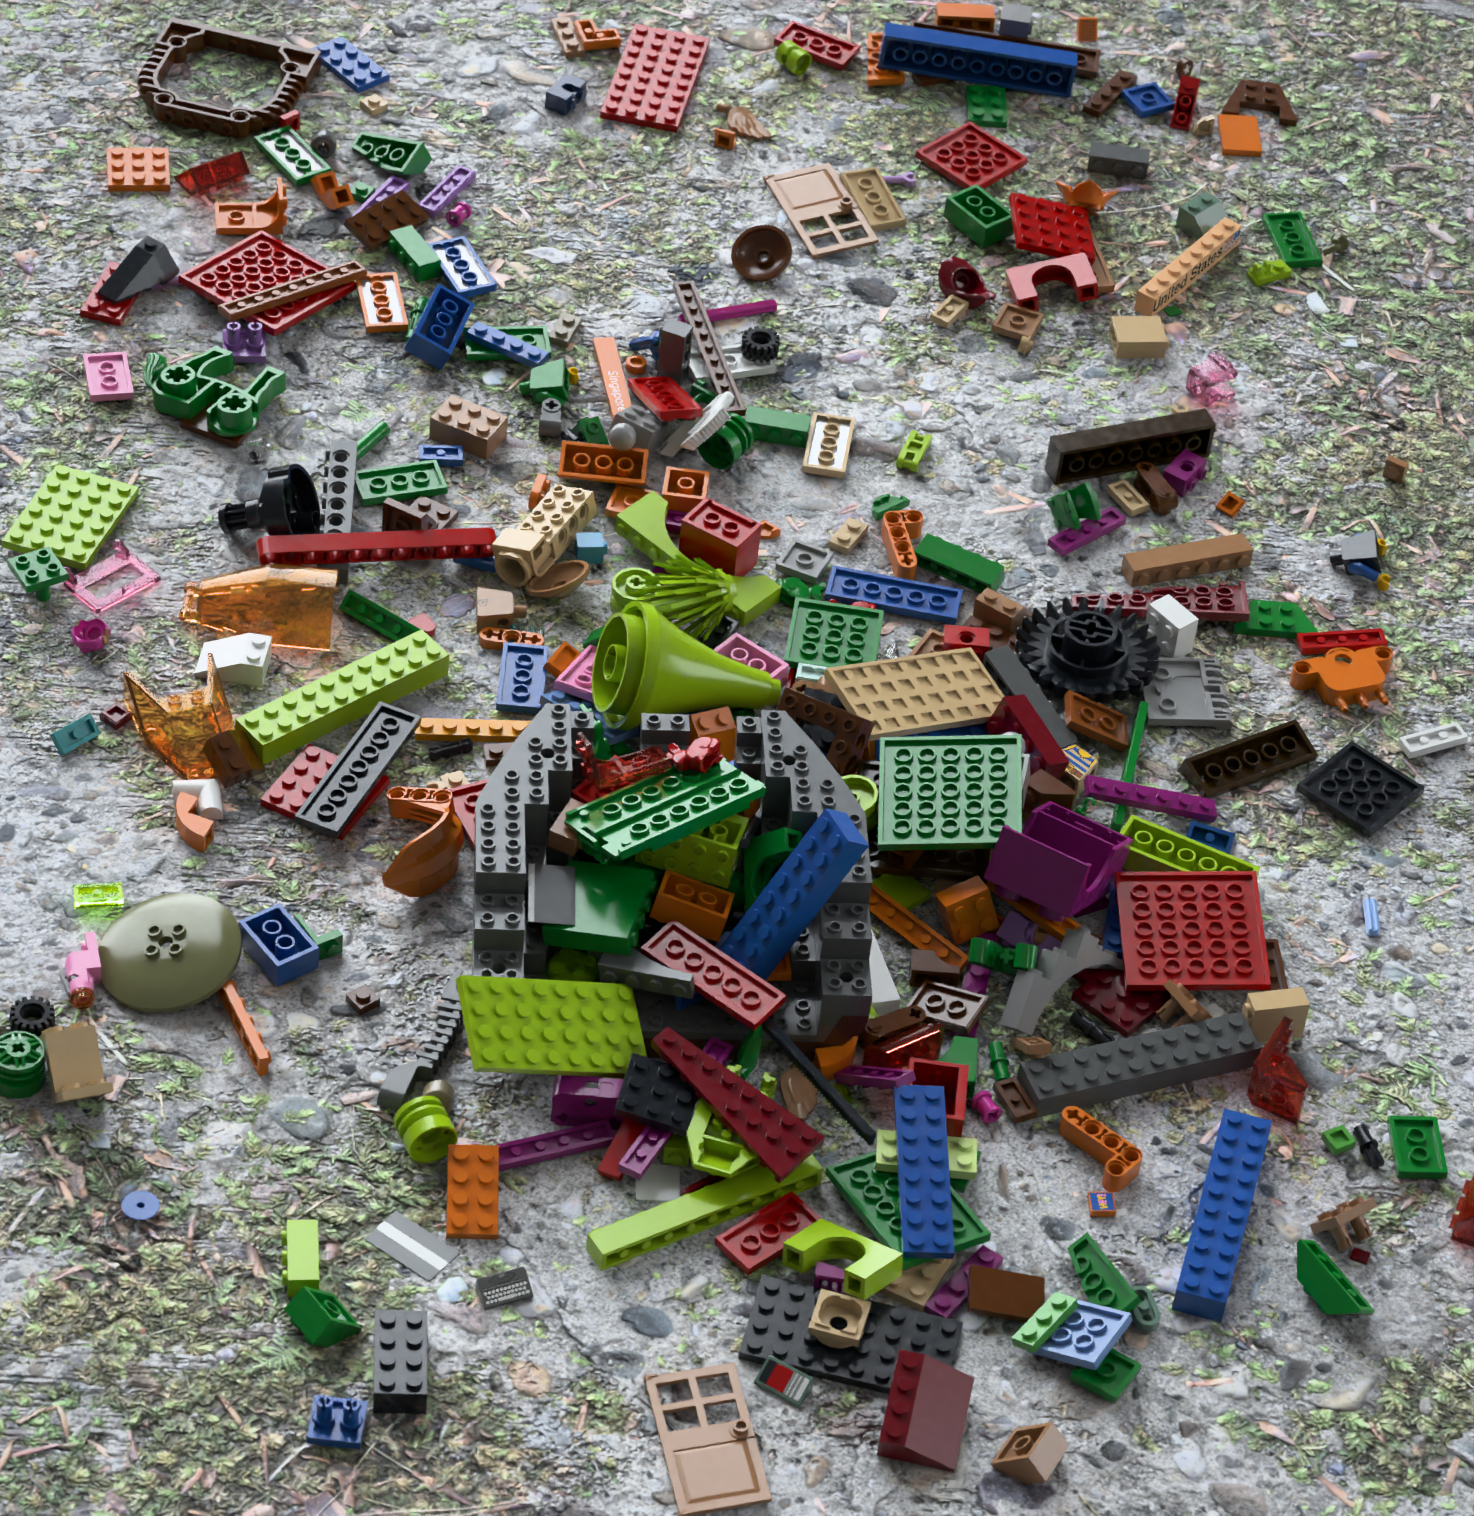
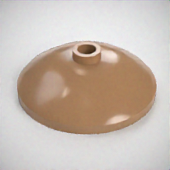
M583 560L557 563L552 565L542 577L532 576L525 584V588L529 595L536 598L563 599L568 597L586 580L590 568L588 563Z

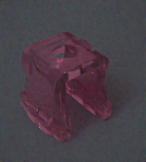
M1213 352L1201 364L1190 368L1187 375L1186 390L1191 395L1196 396L1204 406L1208 407L1217 400L1230 399L1235 396L1236 392L1225 381L1236 378L1238 373L1233 368V365L1226 361V358L1222 355L1218 356Z

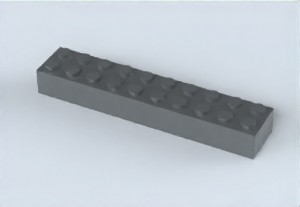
M1237 1012L1020 1062L1016 1078L1038 1110V1118L1062 1112L1067 1106L1081 1108L1256 1067L1262 1048L1242 1012Z

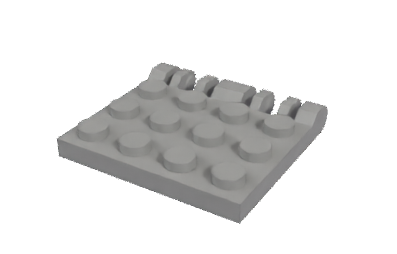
M1159 657L1158 670L1153 675V680L1148 686H1143L1141 692L1142 700L1149 703L1146 715L1147 725L1214 726L1217 730H1227L1232 727L1230 711L1227 709L1228 701L1224 681L1221 678L1220 661L1218 659Z

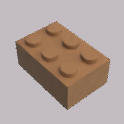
M451 394L430 417L429 438L446 445L462 446L464 452L487 460L507 437L508 416Z

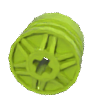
M434 1096L413 1098L400 1107L394 1116L393 1124L409 1156L417 1163H431L440 1160L448 1155V1144H457L458 1133L449 1119L440 1099Z

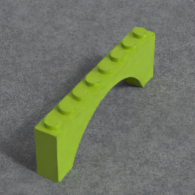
M651 491L616 515L614 531L629 541L635 548L646 554L651 560L678 566L671 561L675 560V555L688 559L676 548L667 533L665 520L669 502L654 491ZM664 568L668 573H671L672 575L692 576L690 574ZM766 575L752 577L732 576L736 585L737 596H734L732 604L735 605L734 608L725 613V615L740 621L739 625L742 628L779 602L781 586Z

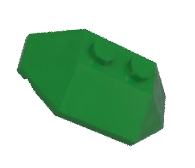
M1299 1239L1297 1242V1280L1303 1285V1291L1310 1297H1313L1318 1303L1320 1311L1326 1315H1372L1375 1311L1328 1255L1320 1249L1319 1245L1313 1240Z

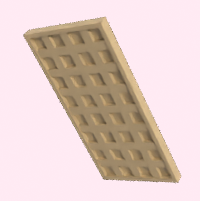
M971 647L826 668L823 673L848 712L875 722L868 741L879 740L880 737H898L988 723L1000 701L1005 697Z

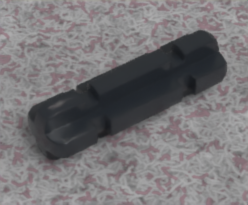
M464 738L460 740L461 742L457 740L441 744L440 747L433 746L428 749V755L434 761L441 759V756L446 758L461 754V751L463 753L473 750V743L470 738Z

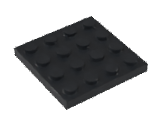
M1351 741L1298 783L1296 791L1370 838L1420 797L1425 787Z

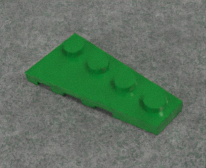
M1087 1232L1067 1248L1089 1303L1129 1313L1142 1302Z

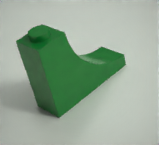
M954 1036L950 1049L936 1061L969 1065L966 1098H973L976 1083L978 1039Z

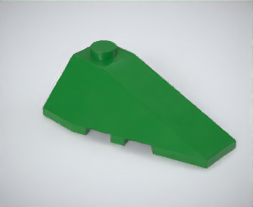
M361 131L351 144L353 150L392 173L403 175L422 174L432 160L424 143L414 140Z

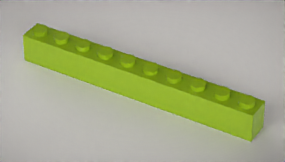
M811 1154L780 1184L774 1180V1174L767 1167L759 1166L752 1168L735 1177L726 1178L723 1181L707 1185L690 1194H684L672 1201L663 1202L649 1210L640 1211L631 1217L617 1220L613 1224L596 1228L587 1235L586 1251L598 1268L603 1271L763 1208L790 1191L798 1194L821 1185L823 1168L813 1154Z

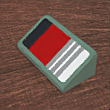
M769 1356L758 1373L754 1384L800 1407L811 1393L814 1379L777 1358Z

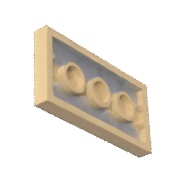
M813 412L802 472L844 479L856 418Z

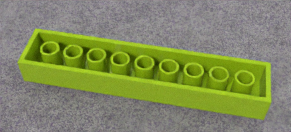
M421 629L236 718L235 730L244 731L262 764L265 765L371 713L379 701L389 704L447 676L449 654Z

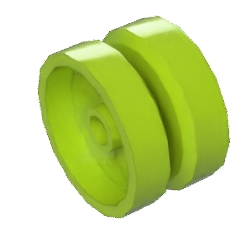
M639 567L626 568L616 573L611 585L610 610L612 613L621 612L630 601L638 600V597L648 595H629L631 590H638L637 588L644 586H661L660 584L642 583L645 580H659L643 579L640 577L655 576V574Z
M861 775L841 777L866 814L867 832L872 830L878 823L879 793L876 784L869 778Z

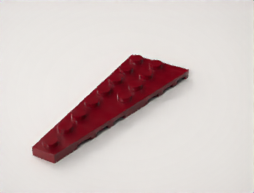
M1239 581V585L1227 586L1226 583H1219V587L1209 588L1202 584L1194 589L1178 586L1153 588L1151 593H1140V590H1133L1132 594L1122 595L1117 591L1107 596L1093 593L1072 595L1071 597L1073 611H1078L1082 596H1086L1089 611H1094L1099 600L1104 599L1105 615L1109 616L1115 607L1120 604L1122 605L1121 617L1128 618L1134 612L1137 614V617L1146 618L1149 604L1168 594L1201 620L1213 622L1225 620L1240 623L1242 621L1249 622L1250 616L1244 581Z
M668 1026L652 1039L651 1047L668 1065L671 1064L672 1067H675L684 1083L688 1082L696 1090V1096L699 1099L703 1098L710 1105V1111L732 1134L734 1133L744 1142L745 1149L748 1152L752 1151L760 1159L759 1164L763 1168L767 1167L774 1174V1180L779 1184L824 1143L825 1136Z

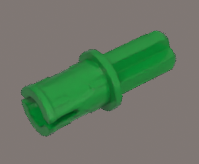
M992 1041L988 1048L991 1057L990 1067L994 1070L996 1082L1009 1079V1060L1005 1057L1003 1044L1000 1041Z

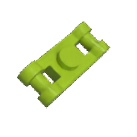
M912 430L897 458L896 467L903 469V467L908 468L910 472L917 473L919 465L932 443L933 436L928 434L924 436L918 434V431Z

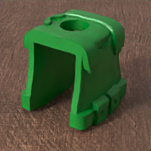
M1090 482L1081 483V485L1074 489L1066 490L1046 499L1056 528L1069 527L1072 530L1081 528L1079 518L1093 521L1101 519L1102 515L1099 511L1101 506L1099 500H1096L1098 497L1095 490H1092Z

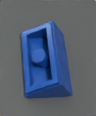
M1191 820L1186 837L1230 854L1236 834Z

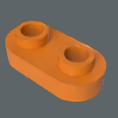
M538 473L530 493L529 509H534L545 497V493L549 492L551 480H548L547 475Z

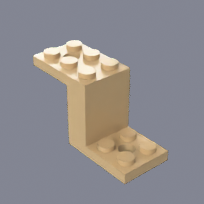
M84 1021L73 1023L66 1027V1030H63V1026H55L41 1031L42 1035L38 1036V1038L42 1040L45 1047V1057L54 1104L104 1096L114 1092L112 1082L105 1083L95 1025L88 1026V1022Z

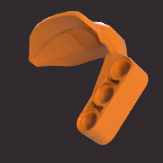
M393 787L386 794L389 813L392 817L414 819L433 826L411 840L400 850L393 863L382 875L383 885L407 897H423L442 887L458 870V853L464 841L462 822L455 816V806L451 791L433 788Z

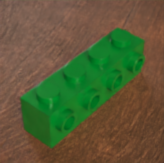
M927 533L914 551L917 566L976 592L982 593L987 587L996 592L1004 581V566L999 562L991 561L978 553L965 550L961 546L949 543L939 536Z

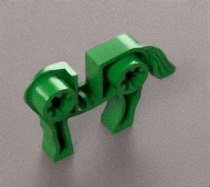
M214 346L205 353L192 357L180 365L167 367L168 364L164 356L151 352L147 354V363L143 374L145 384L152 390L153 404L157 410L181 419L187 418L190 420L211 402L213 405L206 410L207 428L225 437L244 435L255 430L261 412L274 397L286 390L285 372L271 366H267L246 390H241L234 385L214 379L231 373L234 370L233 352L218 346Z

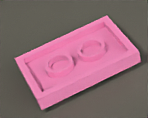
M126 352L83 354L90 402L134 399Z

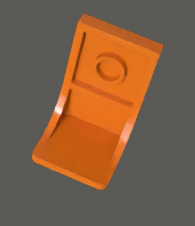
M277 178L276 192L266 201L215 203L216 235H251L260 230L270 235L283 234V226H287L286 184H282V178Z

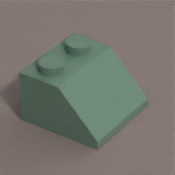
M1205 191L1179 206L1176 226L1198 240L1223 218H1228L1221 201Z

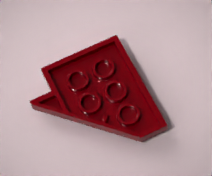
M1085 968L1071 976L1082 984L1072 993L1071 999L1125 1038H1128L1156 1016V1011L1171 999L1169 991H1126L1124 970Z

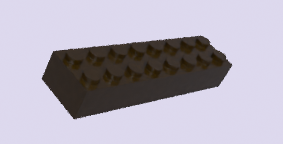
M1204 408L1050 436L1045 471L1054 485L1135 471L1136 465L1139 462H1149L1155 467L1167 465L1184 449L1203 458L1209 457L1216 424Z

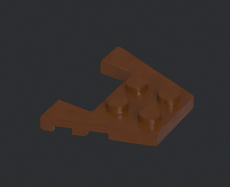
M1241 80L1221 114L1239 115V108L1279 113V125L1294 127L1297 125V117L1280 84L1272 82Z

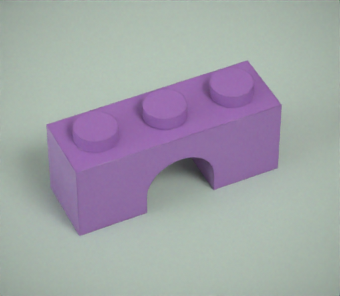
M1010 910L997 935L1003 938L1001 943L1011 949H1014L1017 943L1035 945L1033 942V932L1037 924L1023 914ZM1048 934L1045 941L1038 945L1039 954L1037 961H1039L1042 949L1052 951L1054 947L1060 948L1062 942L1053 935Z

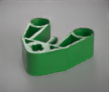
M971 938L967 962L991 971L1016 976L1018 969L1027 972L1029 969H1036L1039 948L1031 944L1017 943L1016 949H1009L988 939Z

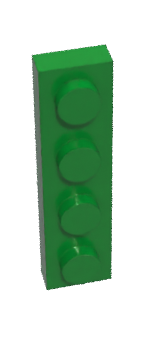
M352 589L348 590L339 607L342 611L394 641H398L421 630Z

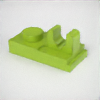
M1282 259L1271 262L1264 260L1263 265L1255 262L1253 267L1246 271V275L1256 286L1289 278L1292 270Z

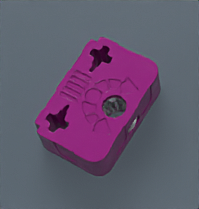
M557 1075L554 1078L551 1122H555V1125L575 1127L608 1119L612 1130H619L625 1118L613 1113L624 1080L592 1076Z

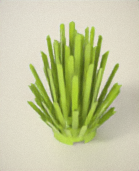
M675 555V560L671 561L678 566L653 561L652 564L692 576L656 573L655 576H640L643 579H659L645 580L642 582L643 584H660L665 586H644L637 588L638 590H631L629 595L648 594L638 597V600L635 601L652 604L670 622L676 619L679 620L673 623L678 628L697 619L683 631L689 634L695 629L689 635L694 639L701 635L711 624L704 635L705 641L715 625L718 626L724 614L731 611L735 606L732 604L734 596H737V589L730 574L726 575L722 569H714L699 557L698 559L694 558L696 562L694 563L680 555Z

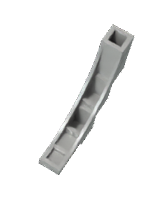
M1079 926L1077 930L1067 928L1060 948L1054 947L1052 951L1042 949L1036 969H1029L1028 972L1018 969L1000 1025L1017 1032L1032 1035L1047 1002L1067 979L1085 968L1098 964L1123 971V960L1117 958L1118 953L1107 949L1102 951L1103 946L1098 945L1099 939L1091 935V930Z

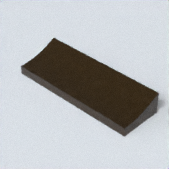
M1294 719L1184 759L1178 772L1189 780L1201 797L1211 799L1315 761L1319 755L1298 721Z

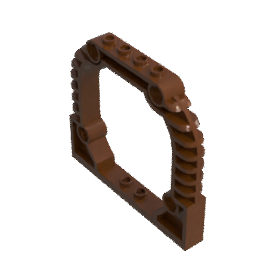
M170 17L155 42V49L139 73L137 88L142 100L153 110L154 117L160 121L230 137L245 138L250 133H260L262 129L276 127L277 124H280V116L291 112L295 108L299 98L303 93L307 92L321 68V51ZM205 46L278 62V68L280 69V86L275 95L267 104L254 109L241 106L224 109L180 99L176 92L161 88L160 85L174 63L185 62L188 54L201 51Z

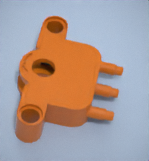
M1386 646L1356 650V652L1343 647L1333 648L1326 653L1325 658L1321 656L1296 661L1293 664L1289 684L1296 690L1315 688L1325 704L1338 707L1342 713L1348 712L1347 705L1357 703L1363 709H1368L1369 705L1367 702L1376 699L1386 706L1389 704V700L1383 691L1385 675L1390 670L1393 651ZM1338 657L1347 658L1351 662V664L1344 661H1335V659Z

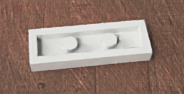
M1457 722L1399 737L1398 745L1410 759L1467 743L1468 735Z

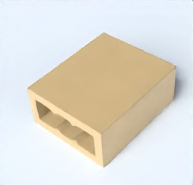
M1111 316L1108 333L1115 358L1165 357V352L1169 349V338L1165 335V324H1162L1160 316Z
M1303 987L1247 994L1246 1002L1242 1006V1012L1258 1042L1302 1038L1310 1003Z

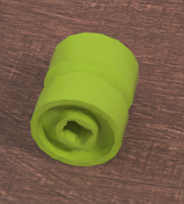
M786 40L780 44L775 53L776 61L787 67L795 75L805 73L812 62L811 55L791 40Z

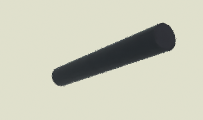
M758 817L751 819L739 842L741 848L749 846L761 823Z

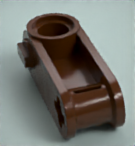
M1139 462L1136 465L1137 477L1133 482L1134 487L1147 501L1154 513L1161 514L1162 516L1170 514L1172 510L1178 507L1176 491L1152 463Z
M912 1005L873 1019H868L864 1030L858 1036L860 1046L870 1053H876L882 1049L920 1036L922 1032L921 1023L926 1018L925 1011L919 1006Z

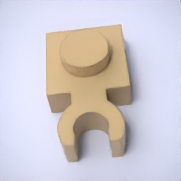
M460 770L440 776V781L427 782L426 788L450 789L470 783Z

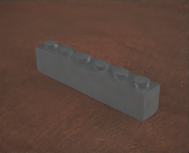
M1009 645L984 654L982 664L1005 697L1025 694L1061 749L1078 744L1076 735L1071 733L1068 727H1066L1063 717L1058 715L1052 702L1045 697L1040 685L1035 683L1029 670L1024 668L1019 661L1018 655L1012 651Z

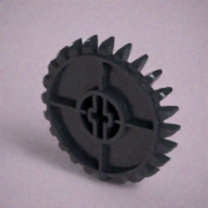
M1082 596L1078 611H1073L1068 597L1063 599L1060 614L1050 600L1047 601L1045 617L1034 607L1032 622L1027 617H1023L1022 629L1017 628L1015 653L1018 655L1019 661L1024 668L1029 670L1032 679L1038 681L1037 684L1040 685L1041 689H1048L1055 697H1064L1068 690H1071L1092 701L1102 702L1103 704H1112V700L1115 699L1124 701L1128 699L1129 693L1136 695L1142 692L1143 686H1148L1151 683L1153 675L1158 670L1160 661L1158 659L1161 649H1154L1157 641L1156 635L1146 639L1149 628L1148 623L1133 631L1137 618L1135 612L1122 623L1120 622L1122 605L1118 604L1108 617L1104 614V599L1099 600L1094 611H1089L1086 596Z

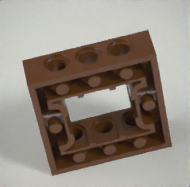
M785 688L777 710L786 711L803 731L804 723L808 721L835 732V737L826 758L841 777L855 775L859 759L862 758L875 722L798 691Z

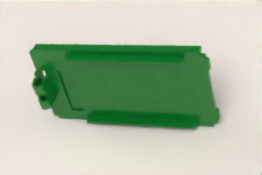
M724 757L719 763H713L706 770L705 774L691 769L682 772L672 765L566 812L564 824L576 832L577 838L581 840L580 844L584 852L594 856L601 864H607L610 857L614 860H623L647 848H650L653 852L748 809L751 801L765 795L766 787L759 780H754L728 763Z

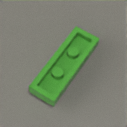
M1056 1291L1011 1338L1013 1346L1035 1353L1078 1308L1077 1299Z

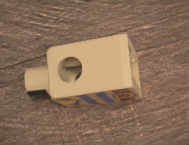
M1071 745L1062 749L1070 763L1059 781L1076 791L1077 797L1085 789V777L1087 775L1096 776L1099 754L1094 748L1084 751L1077 745Z

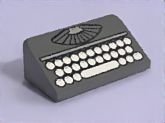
M523 1266L476 1280L475 1292L484 1310L533 1297L529 1278Z

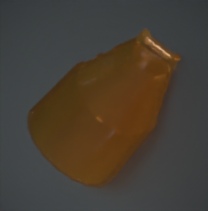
M267 563L205 577L200 582L189 581L184 586L185 597L183 607L180 609L178 616L180 620L185 622L199 623L220 631L227 629L236 632L235 636L246 633L272 636V646L330 651L334 594H339L340 570ZM194 596L198 597L197 608H192Z

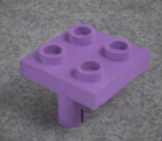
M229 322L227 329H223V349L233 352L234 363H266L265 331L262 330V324L256 322V329H254V322H251L248 325V329H240L241 325L235 322V328L233 329V322Z

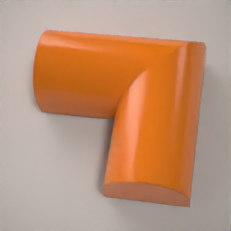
M593 19L574 21V28L585 51L621 47L622 39L617 28L597 30Z

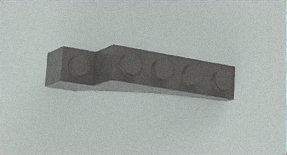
M634 947L629 956L587 950L588 958L600 960L598 970L600 982L626 984L630 988L693 999L696 994L693 974L665 967L650 960Z

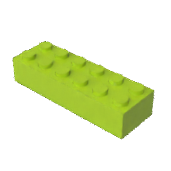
M1131 815L1120 831V834L1133 839L1123 865L1124 869L1131 872L1256 871L1258 879L1259 866L1137 816Z

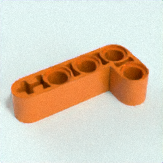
M889 511L883 515L881 536L895 577L909 580L915 579L917 559L910 539H916L921 536L924 515L920 511Z
M1067 1106L1062 1110L1059 1133L1105 1165L1102 1178V1186L1105 1190L1113 1193L1119 1192L1138 1176L1143 1156L1140 1149L1076 1106Z

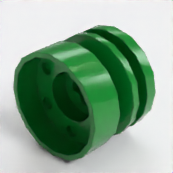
M727 412L731 418L697 447L699 454L705 462L718 469H727L732 466L741 455L751 448L754 442L751 426L740 415L732 412Z
M14 1031L0 1037V1094L9 1098L23 1099L40 1092L45 1085L46 1078L45 1047L42 1040L36 1035L25 1031Z

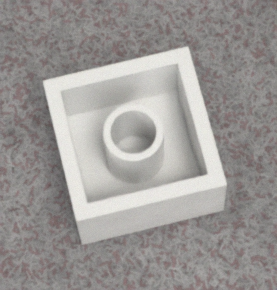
M1168 594L1149 604L1145 624H1149L1146 639L1156 635V644L1159 645L1160 652L1167 658H1181L1192 652L1199 619Z

